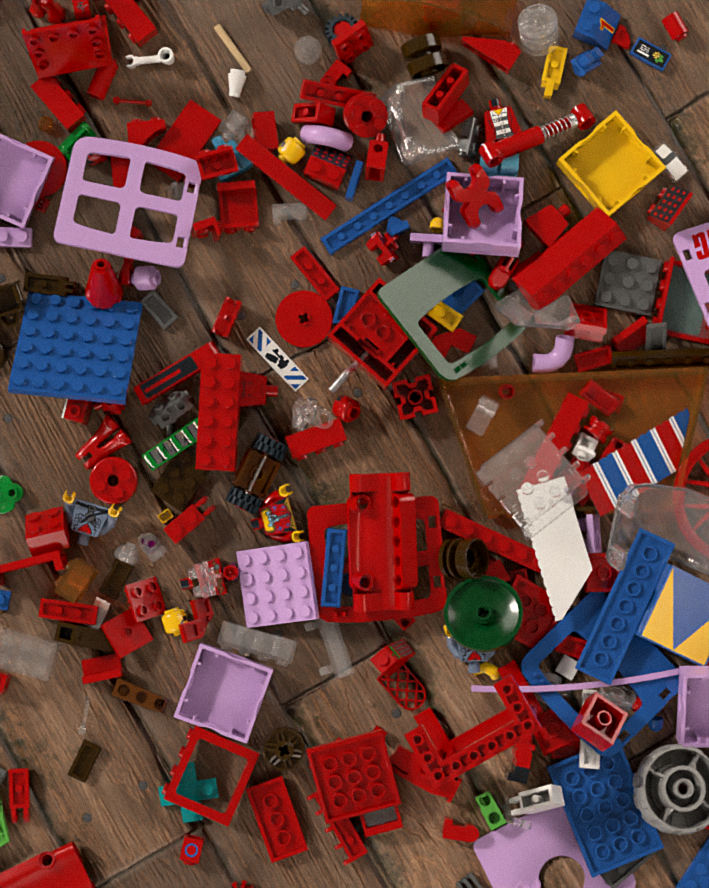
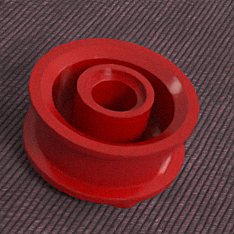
M358 93L352 96L344 106L343 120L350 131L360 137L369 138L376 136L377 133L384 129L387 123L388 112L385 104L372 94ZM364 111L369 112V115L366 119H362V113Z

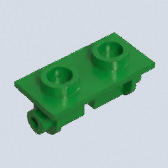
M82 122L63 141L58 149L70 161L75 142L83 137H95L97 134L87 123Z

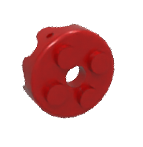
M104 458L91 471L89 478L91 491L103 503L110 505L113 503L115 505L124 504L138 489V472L130 462L123 458ZM112 475H116L119 479L116 486H111L108 482L109 477Z

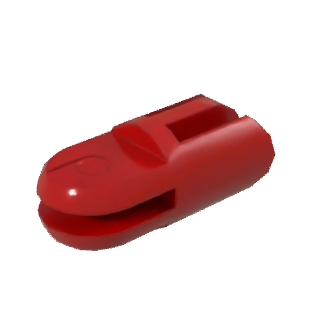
M506 256L499 258L488 278V284L492 289L500 290L505 287L520 261L519 258L512 265L514 257L508 256L503 265L502 263Z

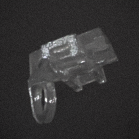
M299 397L292 406V427L300 432L309 423L319 428L327 429L333 423V416L328 410L315 406L318 402L317 399L311 397L303 399ZM322 414H326L329 418L326 425L320 422Z

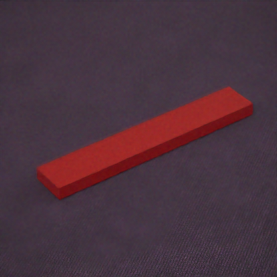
M248 134L244 136L235 148L237 152L324 221L337 206Z

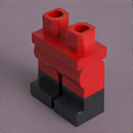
M533 735L513 745L511 770L505 769L504 777L507 780L527 784L532 759L531 750L534 751L536 746L532 743Z

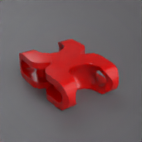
M477 163L469 167L471 183L467 188L464 189L456 180H449L445 184L452 200L463 203L460 207V214L466 224L473 230L481 225L478 212L482 205L486 204L495 213H500L504 210L498 194L487 190L490 180L484 169Z

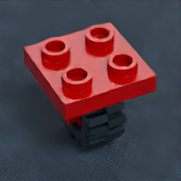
M340 13L338 18L334 15L332 17L333 21L330 19L327 21L329 25L326 24L325 34L329 44L334 48L338 60L346 65L354 61L363 52L368 51L374 44L367 25L362 19L357 22L356 18L352 15L348 16L347 13H344V16H342Z

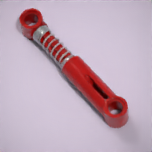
M581 103L575 106L570 114L564 116L563 119L559 118L554 120V122L545 124V126L537 125L497 142L488 141L481 145L478 152L489 168H493L502 163L506 158L543 144L547 138L550 139V136L554 137L555 134L559 135V132L563 133L564 130L568 131L569 128L586 130L595 123L596 118L585 103Z

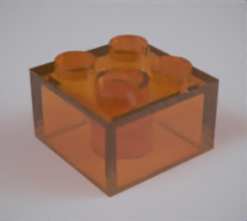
M75 558L68 562L65 567L66 573L63 576H59L54 584L56 586L54 592L73 604L81 601L100 572L98 568L84 559Z

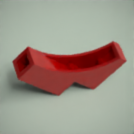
M153 117L149 121H143L142 119L131 120V122L127 123L128 143L147 146L154 138L167 131L165 119ZM111 156L113 187L123 188L125 186L130 159Z

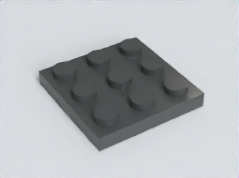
M613 250L602 261L594 306L650 317L662 260Z

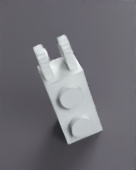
M553 784L520 792L518 796L509 799V804L520 803L521 807L512 810V816L531 815L565 806L561 786Z

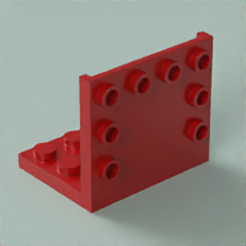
M98 14L92 18L34 28L31 31H26L25 28L21 29L22 37L38 79L113 65L105 15L99 16Z

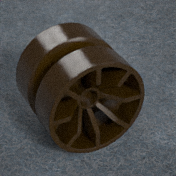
M437 33L418 36L400 47L404 60L412 61L407 65L412 80L432 77L449 66L445 53L438 52L442 48V44Z

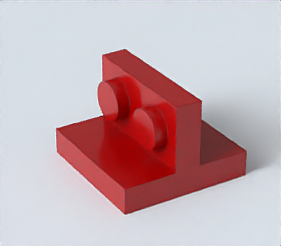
M570 302L564 335L602 343L603 335H606L607 309Z

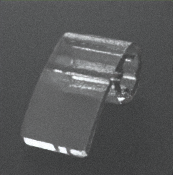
M482 395L466 428L483 436L500 403Z

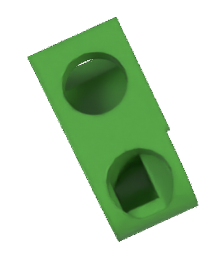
M489 790L475 797L491 831L507 823Z

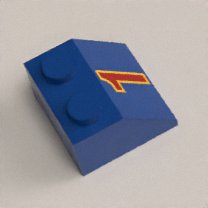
M586 0L572 38L607 51L621 15L605 2Z

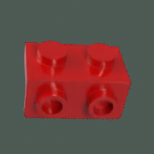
M223 144L218 146L216 150L210 151L205 149L195 155L202 181L239 171L232 145Z

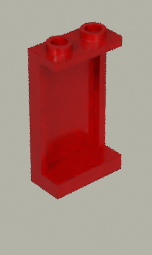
M57 550L0 565V586L6 585L5 573L51 561L54 562L56 571L69 569L65 550Z

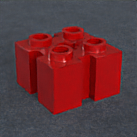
M430 374L414 377V383L408 384L407 379L392 382L394 398L400 399L401 403L397 405L400 422L414 419L416 417L415 413L419 412L422 413V417L438 413L436 399L429 395V392L433 390ZM415 393L416 396L420 397L417 403H414L412 400L410 401L409 397H412L411 394Z

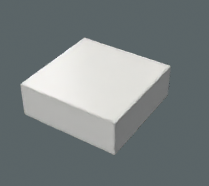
M564 654L554 671L572 681L578 671L575 669L577 661Z

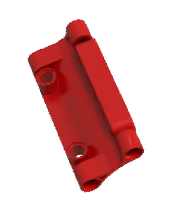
M410 472L349 474L350 496L347 499L346 505L349 585L353 588V611L414 610L413 588L418 584L416 505L415 497L410 493Z
M73 841L51 852L45 851L0 873V888H96L85 870L78 848ZM52 858V863L47 866V861Z

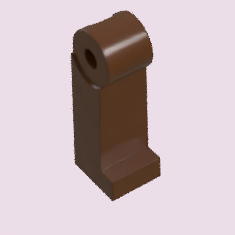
M118 677L111 694L160 713H164L169 700L163 695L138 686L122 677Z

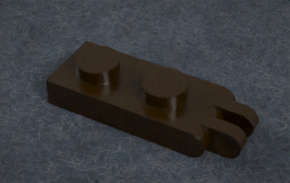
M25 272L23 291L67 297L68 293L75 294L76 291L68 289V286H76L77 282L69 281V277Z

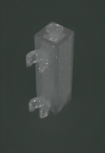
M319 617L315 621L304 624L306 632L316 628L320 629L331 662L330 665L319 668L321 676L334 672L337 680L355 674L338 622H326Z

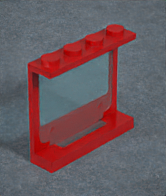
M671 256L663 265L665 276L664 280L661 279L659 284L661 296L656 300L655 309H658L657 315L653 317L651 324L666 322L667 336L709 345V327L683 268L682 261H677L675 257ZM708 270V271H706L704 274H705V278H706V280H707V282H708V285H709V270ZM708 303V304H705V306H706L707 311H708V313H709V303Z

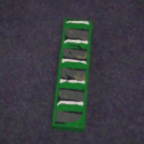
M198 417L142 455L152 471L197 442Z

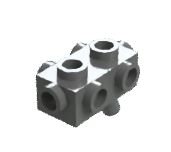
M266 0L261 4L265 13H269L270 16H274L287 8L291 11L297 8L304 15L310 10L302 3L303 0Z
M181 389L175 391L164 402L156 404L152 408L153 410L150 411L151 415L148 417L155 426L159 424L162 429H166L167 435L174 434L172 424L177 421L178 417L193 407L190 403L192 398L186 390L183 392Z

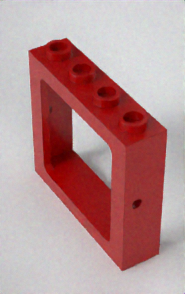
M194 726V729L190 728L186 735V739H188L186 747L182 746L177 757H180L178 765L174 764L169 775L173 777L170 783L166 782L162 794L165 795L163 799L228 827L260 753L198 726ZM199 739H203L247 759L224 813L176 793L177 786Z

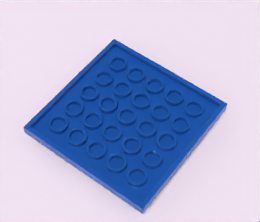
M28 292L8 392L125 405L142 315V303L121 300L111 308L100 309L92 306L91 302L84 296L67 295L66 297Z

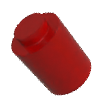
M678 11L671 13L661 21L672 41L677 40V42H680L688 37L687 33L689 30Z

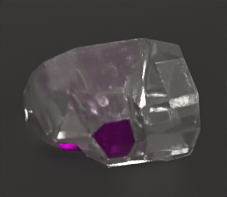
M143 533L138 537L139 547L153 564L169 551L158 537L152 533Z

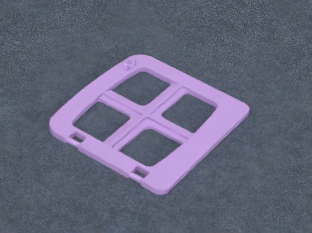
M80 138L75 142L71 154L54 230L55 241L64 245L164 266L182 267L186 258L201 183L197 162L178 154L143 145L104 138ZM90 154L130 159L125 186L123 188H116L83 180L87 157ZM146 163L168 168L185 175L186 179L181 200L149 195L140 191ZM188 184L195 185L194 193L187 192ZM80 195L112 201L120 205L115 233L110 234L91 229L74 222L73 219ZM137 208H145L176 215L177 223L173 241L164 243L131 238L130 232L135 210ZM177 238L184 239L183 248L176 247Z

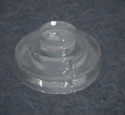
M311 36L300 38L294 46L296 59L304 65L316 63L321 56L320 42Z

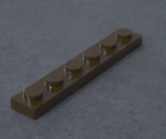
M709 348L612 352L610 369L611 371L709 368Z

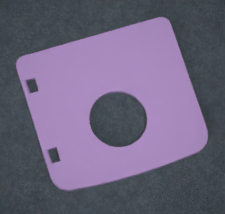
M563 807L531 815L525 814L479 837L473 843L474 851L493 888H514L519 881L530 885L535 879H539L542 866L549 859L556 856L571 857L581 865L585 876L583 888H611L600 875L591 877ZM633 873L616 888H635Z

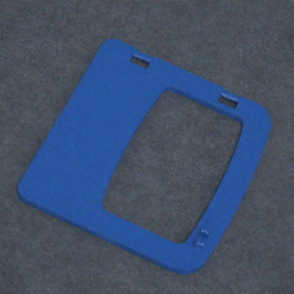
M589 592L523 657L520 665L521 672L531 686L551 685L539 669V664L571 632H576L583 639L588 640L607 599L603 592ZM633 635L617 672L623 678L676 668L651 642ZM679 675L629 684L641 700L642 706L623 724L619 734L625 730L629 735L622 742L616 738L614 744L602 752L579 735L577 736L597 754L605 757L614 756L678 693ZM667 688L670 693L662 699L659 694ZM557 691L537 692L552 711L571 729L578 713Z

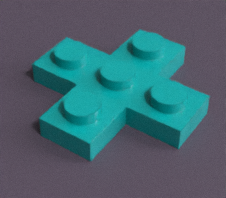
M194 761L188 762L177 786L176 793L201 804L200 800L219 797L217 779L213 777L197 780ZM159 786L158 790L161 807L175 805L174 803L163 799L165 795L162 794L164 786ZM181 807L183 823L203 820L202 815Z

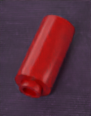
M113 59V65L97 67L86 94L97 100L104 101L119 67L115 59Z

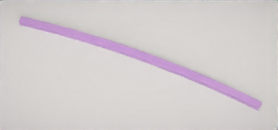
M679 668L613 679L611 685L602 681L561 685L519 686L522 693L601 688L679 675ZM471 685V692L497 693L494 686Z

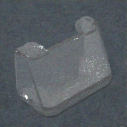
M434 75L395 84L381 99L387 108V121L401 159L406 166L450 152L460 146L457 135L452 131L442 134L432 121L423 117L422 102L437 84Z

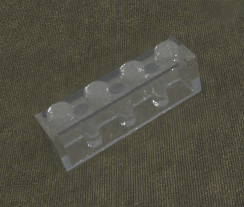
M224 620L217 644L221 645V649L231 651L232 648L238 649L239 654L250 656L251 653L258 655L257 659L269 661V659L277 660L276 664L287 667L288 664L293 662L298 641Z

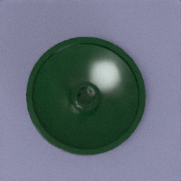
M484 575L479 579H466L451 591L445 603L444 618L448 632L459 645L475 652H492L505 647L516 637L522 625L523 609L521 600L511 585L497 577Z

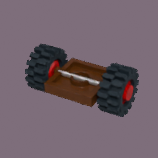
M259 432L251 446L263 453L260 454L247 448L231 483L244 488L245 492L231 486L225 498L226 501L234 504L236 507L247 510L255 515L263 501L249 494L254 493L265 498L281 465L270 459L269 455L282 461L289 448L278 440Z

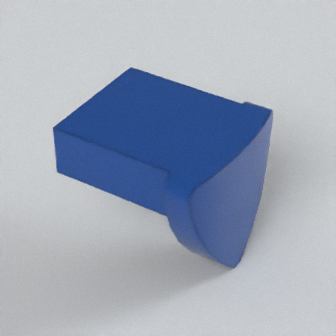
M393 216L389 217L387 232L391 237L395 235L400 236L409 231L410 226L407 220L402 221Z

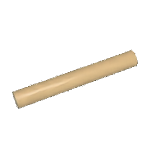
M220 24L214 27L215 31L242 69L246 71L245 73L249 74L252 71L250 65Z

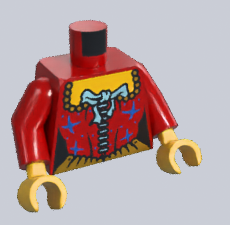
M289 484L282 485L279 489L270 493L262 502L259 509L261 517L250 520L252 529L255 531L264 528L266 535H269L272 540L282 543L304 542L305 539L301 540L299 538V534L304 533V531H297L288 496L293 491L289 493L286 491V486H289Z

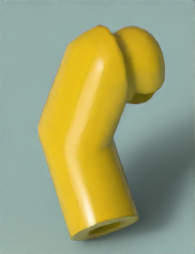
M489 662L480 664V673H473L474 676L485 673L492 680H497L500 677L497 670L498 667Z

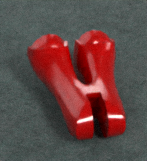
M31 0L32 3L29 11L35 18L45 17L47 13V19L52 25L64 22L65 10L60 3L54 0Z
M110 415L103 419L98 430L75 454L79 461L86 457L88 453L92 454V457L83 465L87 470L93 468L99 461L108 457L113 452L133 442L129 435L121 429L112 439L99 448V445L120 428V425Z

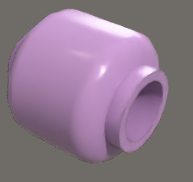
M152 265L138 266L135 268L134 273L131 274V282L139 291L154 290L161 282V275L159 270H156Z

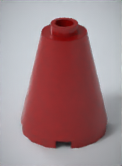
M103 258L93 261L85 288L86 299L91 302L92 306L100 309L113 307L123 297V286L110 262Z

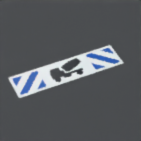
M261 327L246 339L295 392L309 380Z

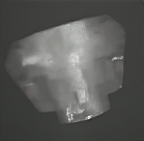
M131 542L122 543L114 551L115 557L123 562L135 565L139 561L138 546Z

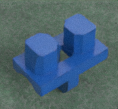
M596 46L592 50L589 49L570 61L573 64L572 70L579 77L586 75L602 64L600 59L604 56L603 52Z

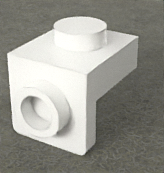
M581 432L571 454L581 461L589 462L596 455L594 451L598 440Z

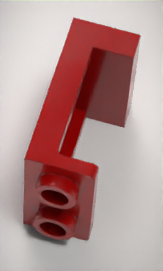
M255 180L217 183L222 232H225V234H235L237 230H244V232L250 233L260 229Z

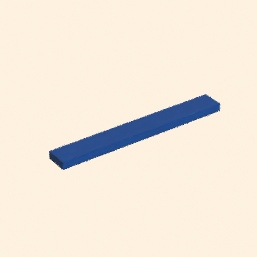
M448 157L323 236L320 240L329 254H334L387 220L390 216L395 215L446 182L447 172L458 173Z

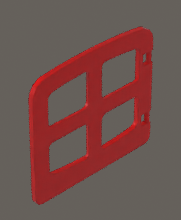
M431 495L415 497L416 519H421L425 523L427 545L426 550L417 551V566L428 567L431 592L426 598L414 600V610L354 612L353 606H340V608L321 606L326 549L324 532L328 527L347 524L346 503L311 506L308 509L307 520L311 562L319 617L322 620L342 623L384 621L436 613L444 607L447 593L445 576L441 573L438 561L439 550L442 545L439 502L436 497ZM428 516H435L436 527H429ZM344 558L343 573H348L349 558ZM433 576H440L441 587H434Z

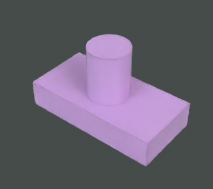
M410 233L409 243L423 244L422 257L426 258L434 253V245H442V235Z

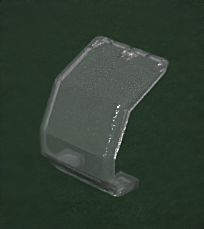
M651 483L627 485L618 495L606 552L608 563L617 571L625 569L630 547L639 528H642L675 544L669 559L709 575V496L684 487Z

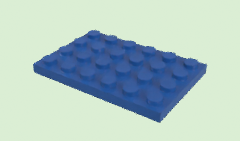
M623 748L614 756L605 757L600 755V767L598 770L579 768V753L546 767L553 785L561 786L565 804L562 807L592 878L664 848L656 828L650 826L642 818V813L634 804V786H632L634 775Z

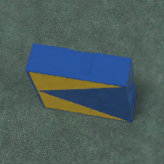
M666 564L634 635L667 649L696 665L706 666L709 660V583L673 565Z

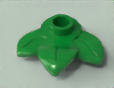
M2 475L0 476V514L11 512L15 507V503L22 499L24 490L19 484L13 483L10 477Z

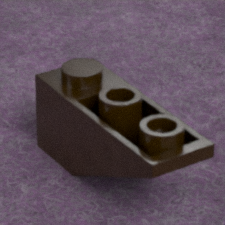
M58 621L54 641L114 652L103 630L66 621Z

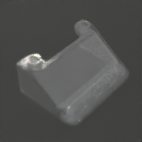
M518 289L498 301L494 306L500 314L515 326L570 330L580 322L568 295H564L544 308L537 310L530 306Z

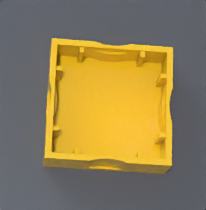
M617 110L595 127L589 136L579 141L561 156L556 163L594 208L599 207L609 217L666 168L653 151L640 141L634 130Z

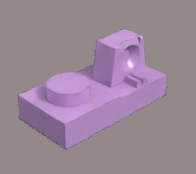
M587 514L585 518L578 519L580 530L587 531L585 539L587 553H602L600 515Z

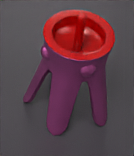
M231 562L230 565L223 567V575L226 581L233 580L237 582L239 580L240 569L235 566V562Z

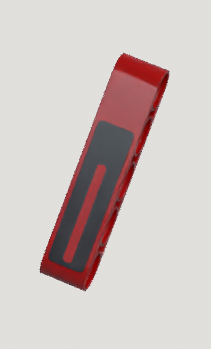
M214 341L203 345L135 386L133 390L142 405L150 403L200 373L202 353H220Z

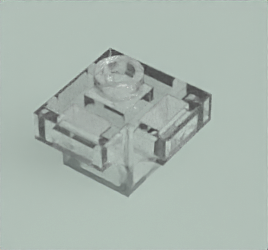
M232 109L227 118L223 119L219 125L222 133L221 136L228 141L234 140L239 144L245 136L249 120Z

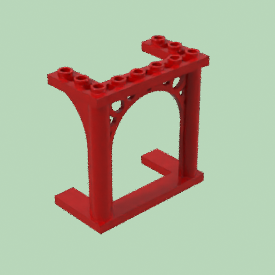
M514 659L497 668L502 679L494 683L493 686L506 709L450 740L431 706L413 716L418 727L405 733L404 736L435 789L542 730L537 714L541 713L543 708L533 692H521L519 686H529Z

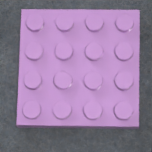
M309 541L236 552L238 568L240 569L239 576L247 628L319 619Z

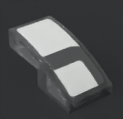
M664 141L652 150L666 166L664 171L673 183L679 182L690 171L680 157Z

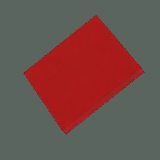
M382 729L306 749L326 824L402 804Z

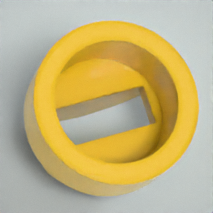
M440 217L433 218L430 222L429 230L435 233H443V219Z

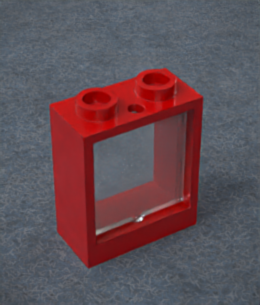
M398 805L360 815L365 837L403 827Z

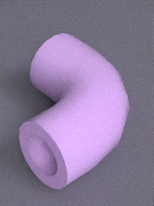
M305 125L300 132L301 140L305 144L324 145L344 152L348 151L353 144V136L350 133L331 127Z
M556 335L555 346L548 354H533L532 372H554L563 367L571 357L575 338L569 335Z

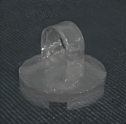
M622 685L601 687L597 690L600 695L624 711L631 709L636 701V694L630 687L627 689Z

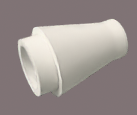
M230 69V73H228L229 96L240 98L247 77L245 76L246 71Z

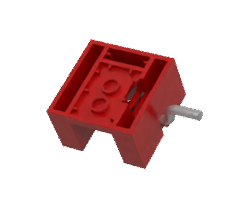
M380 277L328 334V341L353 362L328 388L332 393H335L359 367L386 391L419 353L418 349L379 301L377 292L387 284ZM424 316L418 322L420 328L431 340L438 328Z

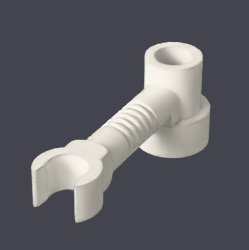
M168 47L161 48L158 55L144 57L127 55L125 57L127 60L133 59L131 65H126L129 69L149 63L162 62L166 65H172L175 61L174 53Z

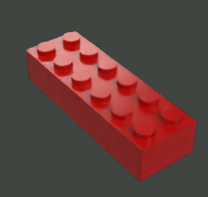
M202 353L195 469L226 472H236L243 366V356L241 354Z

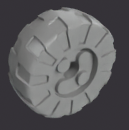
M682 744L661 746L647 754L638 764L639 768L637 773H634L632 780L634 804L642 813V818L650 826L672 835H688L709 825V758L703 754L702 750L693 746L684 747ZM679 785L682 789L681 793L678 790Z

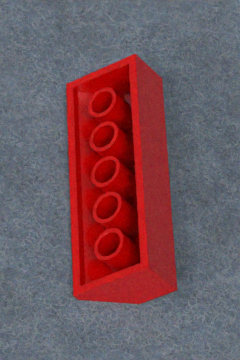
M596 207L512 279L533 309L543 311L627 238L618 224L599 207Z

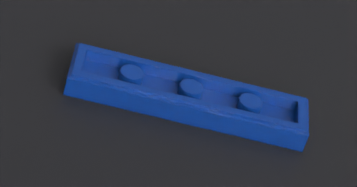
M327 528L321 606L340 608L346 529Z

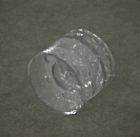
M544 4L530 5L525 8L519 15L517 22L521 45L531 55H547L555 50L560 40L557 14L551 7Z

